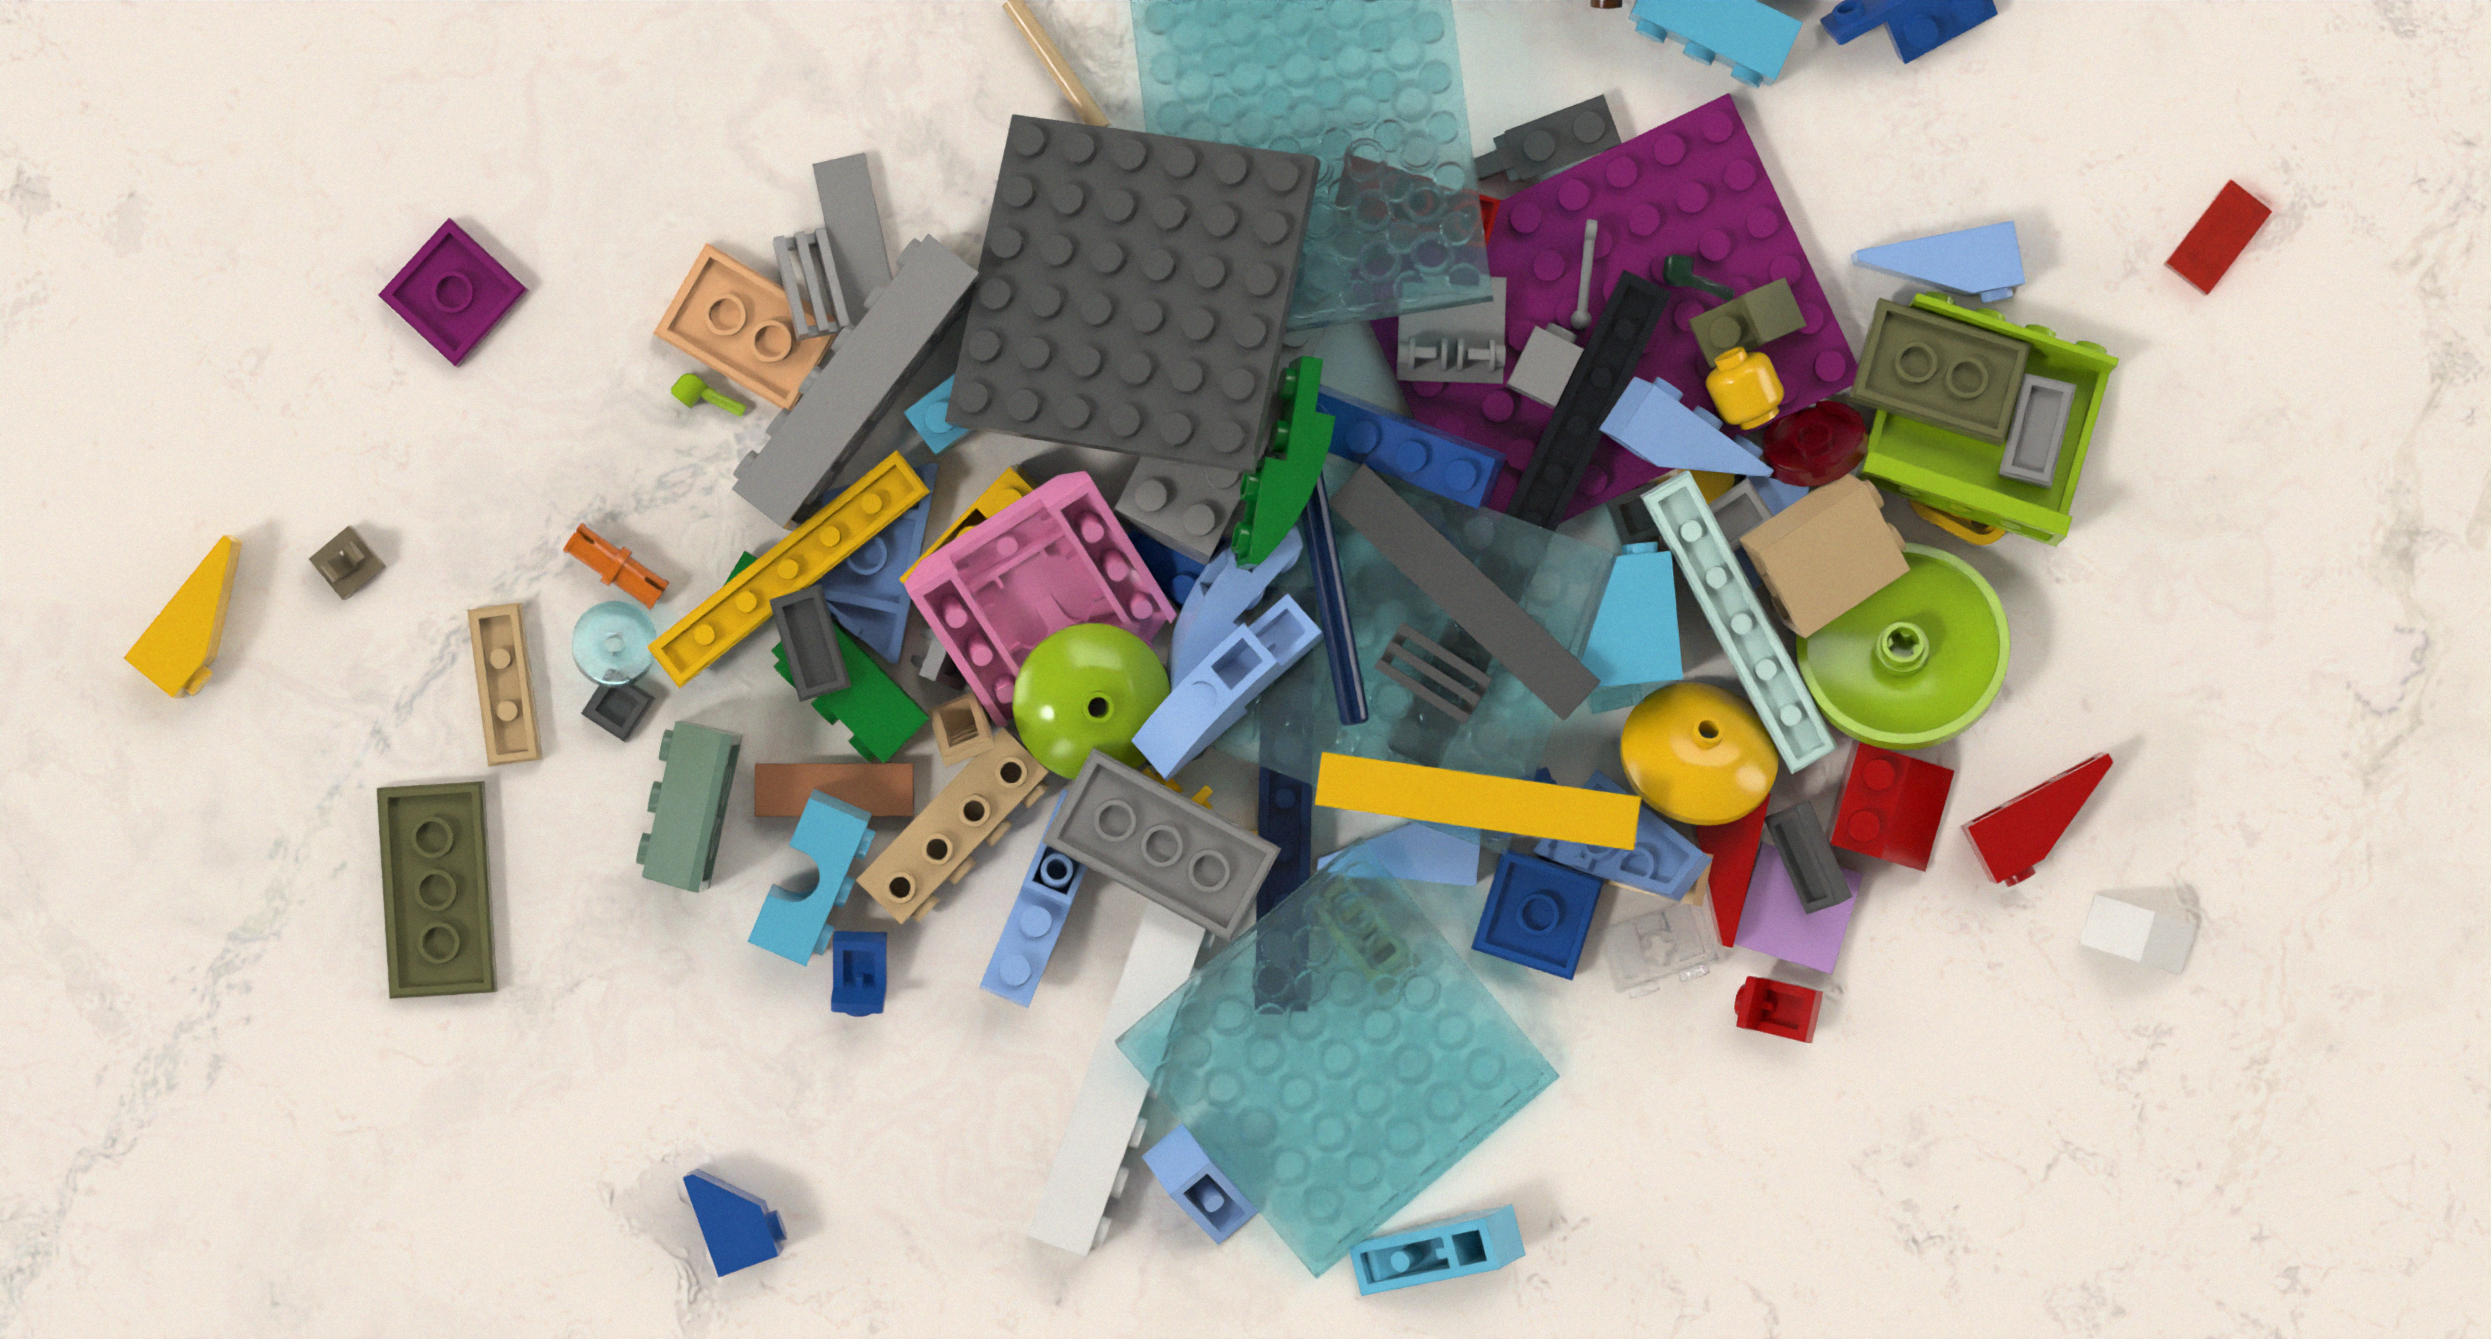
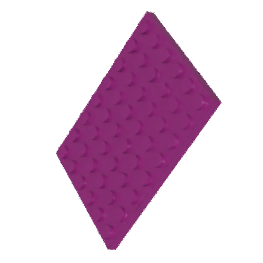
M1729 93L1501 200L1486 252L1423 237L1349 272L1352 275L1350 284L1414 419L1507 455L1489 505L1476 509L1453 500L1480 558L1554 410L1505 386L1533 328L1538 326L1545 330L1549 322L1575 334L1577 338L1574 345L1584 349L1622 270L1635 274L1672 293L1626 388L1634 376L1653 383L1656 377H1659L1684 394L1679 403L1693 412L1698 405L1720 419L1723 425L1719 431L1733 440L1736 434L1744 437L1771 424L1778 418L1793 412L1795 413L1852 386L1858 364ZM1592 219L1598 221L1587 311L1591 315L1592 322L1587 329L1577 330L1571 324V316L1577 311L1586 220ZM1400 274L1506 277L1504 337L1506 357L1503 368V384L1397 380ZM1785 277L1807 326L1749 351L1762 352L1770 358L1785 394L1781 403L1777 406L1779 413L1774 418L1757 427L1742 430L1739 424L1729 425L1720 418L1705 384L1708 375L1717 366L1708 369L1687 321L1730 302L1747 292ZM1603 433L1560 523L1676 468L1658 467L1637 457Z

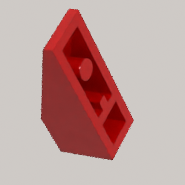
M2099 752L1961 825L1990 882L1998 884L2005 881L2007 887H2011L2036 873L2032 865L2045 859L2114 763L2109 753Z
M1771 793L1767 795L1765 800L1755 810L1736 821L1719 825H1692L1696 847L1704 853L1713 855L1706 893L1717 942L1722 946L1733 948Z

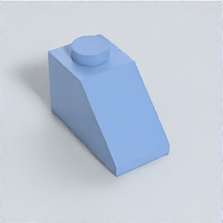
M1183 1123L1160 1139L1156 1145L1142 1155V1158L1169 1196L1218 1245L1259 1212L1210 1151Z

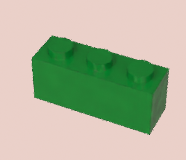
M832 619L852 687L816 697L811 702V705L831 725L840 720L854 734L848 742L868 762L871 763L878 757L883 763H887L930 720V715ZM780 641L771 650L779 659L773 667L795 688L782 641Z

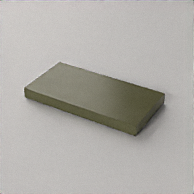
M485 781L377 788L389 998L497 992Z

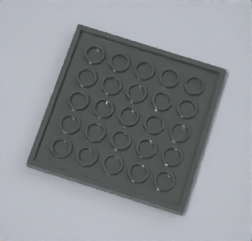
M1012 114L978 267L981 277L975 283L945 422L953 427L1255 474L1321 164L1319 159L1311 155Z

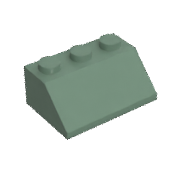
M676 721L674 731L665 729L659 751V760L667 762L662 782L654 781L647 809L648 812L656 813L651 834L643 832L636 858L637 864L644 865L643 878L696 893L710 888L743 734L685 721Z

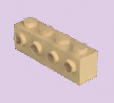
M1003 727L994 737L995 748L975 756L856 879L901 925L910 916L919 923L940 901L933 892L947 878L955 885L977 863L970 854L984 840L992 847L1013 826V823L1007 816L1020 802L1029 809L1050 787L1043 779L1051 770L1042 765L1006 727Z

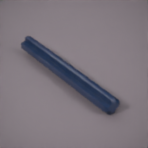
M1321 471L1313 492L1301 512L1340 722L1344 726H1352L1367 722L1369 713L1323 471Z

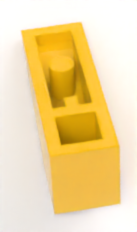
M223 535L123 657L172 698H184L187 693L195 696L213 675V672L208 667L218 654L242 542L235 536Z

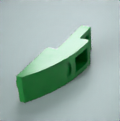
M1302 355L1289 362V367H1284L1280 373L1277 398L1283 400L1281 418L1274 421L1269 437V451L1275 452L1274 458L1264 457L1258 460L1256 473L1244 472L1241 481L1240 499L1246 501L1243 522H1237L1231 544L1232 553L1238 554L1237 569L1248 570L1260 565L1280 544L1300 516L1321 474L1336 418L1333 415L1315 412L1323 359Z

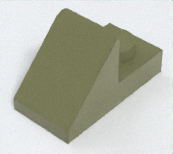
M1785 277L1747 292L1730 302L1687 321L1708 369L1717 366L1714 361L1715 358L1730 349L1743 346L1747 353L1807 326Z

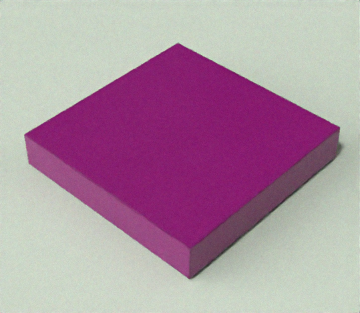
M448 218L378 296L458 368L529 290L454 220Z

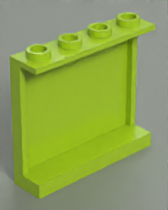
M1932 291L1926 292L1925 295L1917 293L1908 304L1909 307L2029 343L2031 348L2024 373L2076 385L2051 490L1998 478L2020 387L2006 437L2001 447L1876 409L1868 434L1867 453L1859 464L1856 478L1861 481L1868 479L1876 489L2056 547L2067 537L2073 517L2068 515L2109 375L2117 367L2119 358L2107 355L2106 348L2093 342L2077 341L2076 344L2058 339L2056 338V332L2044 326L2028 324L2024 328L2006 322L2005 315L1992 309L1977 308L1975 311L1956 306L1955 299L1943 293Z

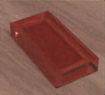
M2230 179L2220 189L2163 264L2202 295L2206 296L2269 217L2272 210Z

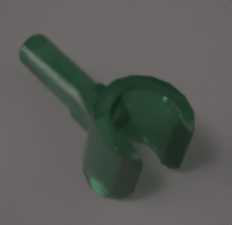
M1676 254L1665 257L1663 278L1668 285L1692 287L1729 302L1732 300L1735 292L1734 289L1704 276L1693 275L1694 257Z

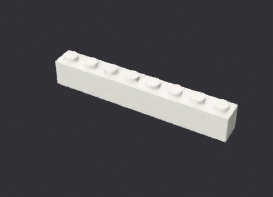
M1150 899L1027 1237L1085 1258L1088 1256L1091 1245L1102 1248L1112 1220L1102 1214L1109 1196L1117 1199L1121 1196L1130 1169L1120 1166L1127 1146L1138 1149L1148 1119L1138 1115L1145 1096L1152 1099L1157 1097L1166 1072L1165 1069L1157 1067L1163 1047L1174 1050L1184 1020L1174 1016L1181 997L1192 1000L1202 970L1193 967L1199 948L1210 951L1215 934Z

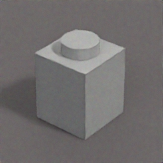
M1550 322L1545 330L1535 326L1505 386L1554 409L1584 350L1574 345L1577 336Z

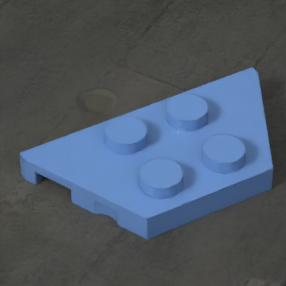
M927 463L912 468L930 490V493L811 586L821 584L831 616L890 663L899 664L912 598L899 578L921 557L939 465L934 463ZM851 485L824 491L821 509Z

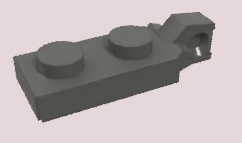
M1604 94L1504 131V134L1493 138L1497 150L1474 158L1472 163L1479 181L1505 172L1509 183L1518 180L1525 182L1605 152L1622 144Z

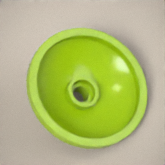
M1104 623L1071 625L1043 639L1029 653L1020 667L1012 696V709L1016 729L1029 752L1046 768L1065 778L1076 779L1092 747L1135 769L1147 758L1131 740L1160 704L1170 695V684L1159 658L1145 642L1134 634L1117 626ZM1096 697L1104 698L1106 701L1105 711L1098 716L1090 715L1088 711L1090 701Z

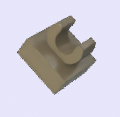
M351 525L347 526L309 558L310 562L342 600L349 598L386 567Z

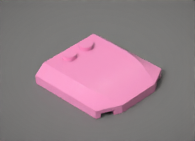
M1086 470L1057 475L921 560L904 583L909 596L997 727L1009 725L1006 719L1014 718L1012 696L1020 667L1029 653L1047 636L1075 624L1104 623L1127 630L1153 650L1154 646L1151 641L1166 620L1171 624L1177 615Z

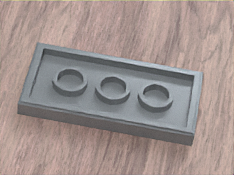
M1092 747L1042 840V843L1228 942H1231L1281 850L1276 844Z

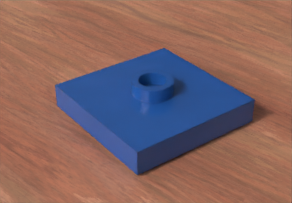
M1502 848L1471 949L1572 981L1604 880Z

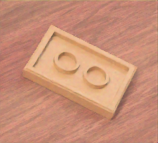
M706 243L653 334L779 408H787L789 411H792L803 396L798 391L801 383L815 366L821 365L839 333L797 341L784 288ZM800 298L807 326L816 325L811 303ZM826 313L828 322L835 321L833 316Z

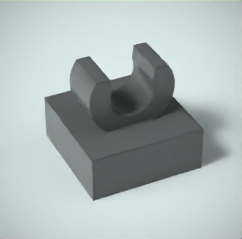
M923 629L921 636L932 641L925 658L912 655L910 660L913 665L921 668L919 675L963 691L967 682L934 631L932 629Z

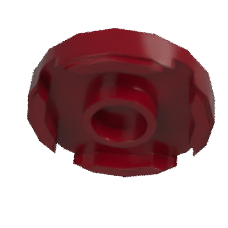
M1825 400L1816 402V408H1809L1804 411L1801 409L1774 420L1763 434L1762 439L1765 463L1774 470L1771 475L1784 484L1799 487L1824 485L1844 477L1859 465L1867 453L1869 437L1860 413L1847 404Z

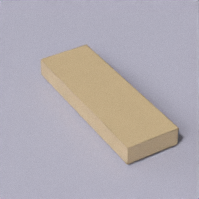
M522 603L469 609L467 612L488 767L542 760L543 755Z

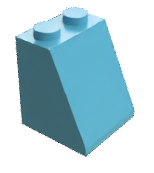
M1657 542L1627 544L1622 546L1621 556H1615L1609 560L1576 658L1601 680L1597 687L1683 679L1671 551L1658 552Z

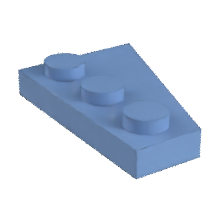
M1598 769L1595 770L1582 787L1584 789L1630 795ZM1642 804L1634 851L1542 838L1532 851L1541 859L1679 902L1713 860Z

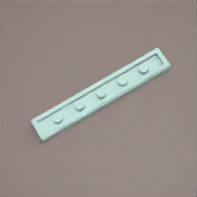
M1685 470L1640 495L1789 772L1793 774L1838 749L1835 740L1690 471Z

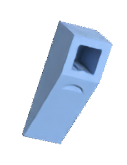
M1634 376L1599 428L1600 431L1637 457L1658 467L1770 477L1774 471L1759 460L1763 450L1739 434H1736L1733 440L1719 431L1723 425L1720 419L1698 405L1693 412L1679 403L1684 394L1659 377H1656L1654 382L1650 383Z

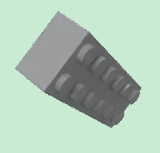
M927 234L922 242L914 238L906 246L896 261V264L901 267L897 275L889 285L882 280L873 289L863 304L869 310L857 327L851 323L844 327L831 345V349L837 353L824 369L817 365L810 371L798 389L803 394V397L792 411L783 408L777 414L766 430V433L771 437L760 453L757 454L754 450H751L733 473L739 480L732 490L783 529L794 531L803 523L823 497L824 491L830 488L971 304L974 286L981 277V274L930 234Z
M1303 250L1258 460L1262 458L1269 444L1270 432L1274 421L1281 418L1283 400L1277 398V386L1282 369L1284 367L1288 368L1289 362L1302 355L1313 357L1352 278L1351 274ZM1141 456L1114 508L1113 514L1119 523L1207 566L1241 500L1240 486L1244 472Z

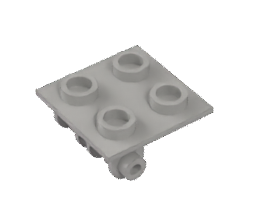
M1400 274L1397 380L1503 384V368L1506 357V346L1504 345L1506 277Z

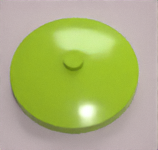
M1905 542L1906 550L1901 552L1910 571L1804 639L1798 634L1796 637V658L1799 674L1818 711L1831 724L1848 736L1875 747L1893 750H1915L1945 743L1970 729L1986 714L1995 702L2003 686L2010 657V631L2007 617L1998 596L1987 580L1976 569L1959 557L1942 549L1918 543Z

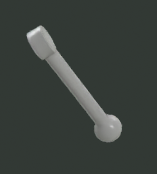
M1592 219L1586 220L1577 311L1571 316V324L1577 330L1587 329L1592 322L1591 315L1587 311L1598 222Z

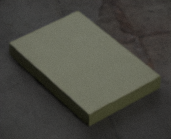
M1879 297L1875 304L1848 401L2001 447L2006 437L2031 344Z

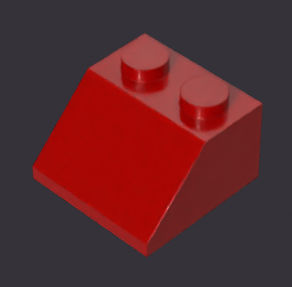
M1852 741L1825 833L1829 844L1926 872L1955 771L1869 744Z

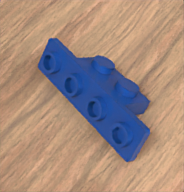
M1845 0L1836 5L1832 13L1822 17L1820 22L1823 29L1838 45H1844L1884 23L1898 58L1904 64H1907L1996 16L1998 13L1993 0Z

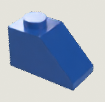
M699 1169L688 1172L683 1177L718 1277L772 1259L781 1254L783 1251L781 1242L788 1238L778 1210L769 1212L765 1200Z

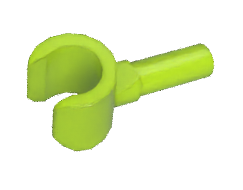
M691 373L683 374L671 387L672 395L690 409L701 397L709 403L739 417H742L746 409V405L716 392L715 389L709 387L698 376Z

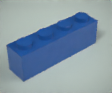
M1319 385L1315 412L1336 416L1328 449L1329 453L1361 465L1365 463L1371 469L1476 509L1490 504L1507 457L1506 454L1328 386Z

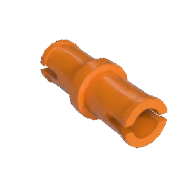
M584 523L578 526L576 533H573L563 548L565 553L571 554L602 576L600 579L602 583L608 587L612 583L643 603L649 610L654 607L656 601L659 600L670 583L631 558L632 551L625 546L621 550L587 528Z

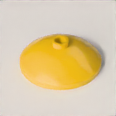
M1676 683L1664 686L1648 694L1629 714L1620 740L1621 763L1628 781L1638 795L1660 813L1672 819L1694 825L1726 824L1748 815L1765 800L1778 771V750L1756 709L1739 695L1722 687L1706 683ZM1699 732L1709 733L1714 738H1705Z

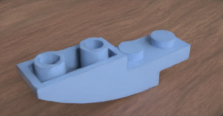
M1296 522L1280 544L1258 566L1248 570L1236 568L1238 554L1232 553V538L1230 537L1211 558L1188 595L1174 628L1168 652L1166 671L1170 684V693L1243 623L1247 626L1243 611L1255 607L1263 597L1266 586L1279 572L1284 573L1295 564L1303 548Z
M1287 593L1249 627L1244 623L1202 660L1160 704L1131 741L1160 775L1168 781L1246 714L1247 710L1244 706L1324 638V634Z
M1062 789L979 987L1025 1008H1029L1088 866L1042 843L1048 828L1069 792L1065 789Z

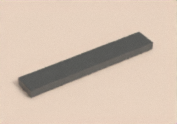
M1363 463L1330 499L1328 504L1563 721L1600 684V679L1367 464Z

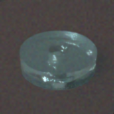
M608 601L597 604L588 609L579 618L573 630L572 655L579 671L588 680L597 685L608 688H621L632 685L641 680L654 663L655 657L648 650L647 646L657 639L656 630L649 617L634 605L620 601ZM615 637L623 641L624 647L620 651L613 652L608 650L604 643L609 638Z

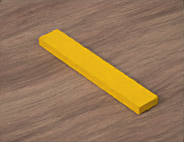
M896 450L647 646L648 650L678 688L684 687L774 616L769 602L770 599L810 588L927 496L930 490L901 453Z
M1322 752L1315 805L1634 851L1642 797Z

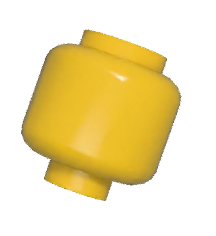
M1740 346L1730 349L1715 358L1714 361L1717 367L1708 375L1705 384L1720 418L1729 425L1739 424L1740 429L1747 430L1768 422L1779 413L1777 406L1781 403L1785 392L1770 358L1762 352L1746 353L1744 347Z

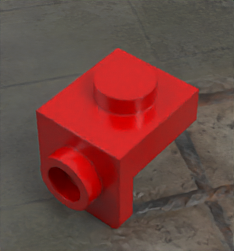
M1747 976L1745 984L1739 988L1735 998L1734 1011L1738 1015L1736 1026L1746 1030H1755L1805 1043H1812L1824 992L1765 977Z

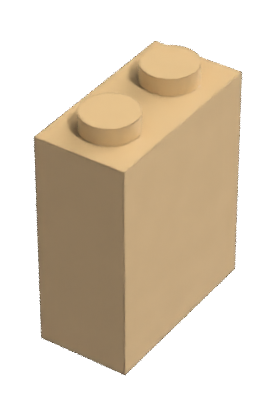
M1848 473L1840 479L1821 485L1739 538L1783 624L1804 639L1910 571L1901 553L1906 550V544L1898 530L1891 523L1886 524L1879 510L1884 506V501L1876 487L1868 479L1861 481Z

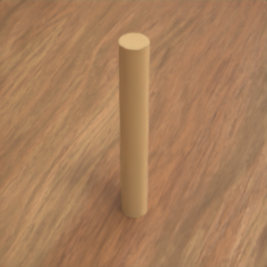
M1008 0L1003 4L1002 7L1083 122L1088 125L1108 127L1111 123L1024 0Z

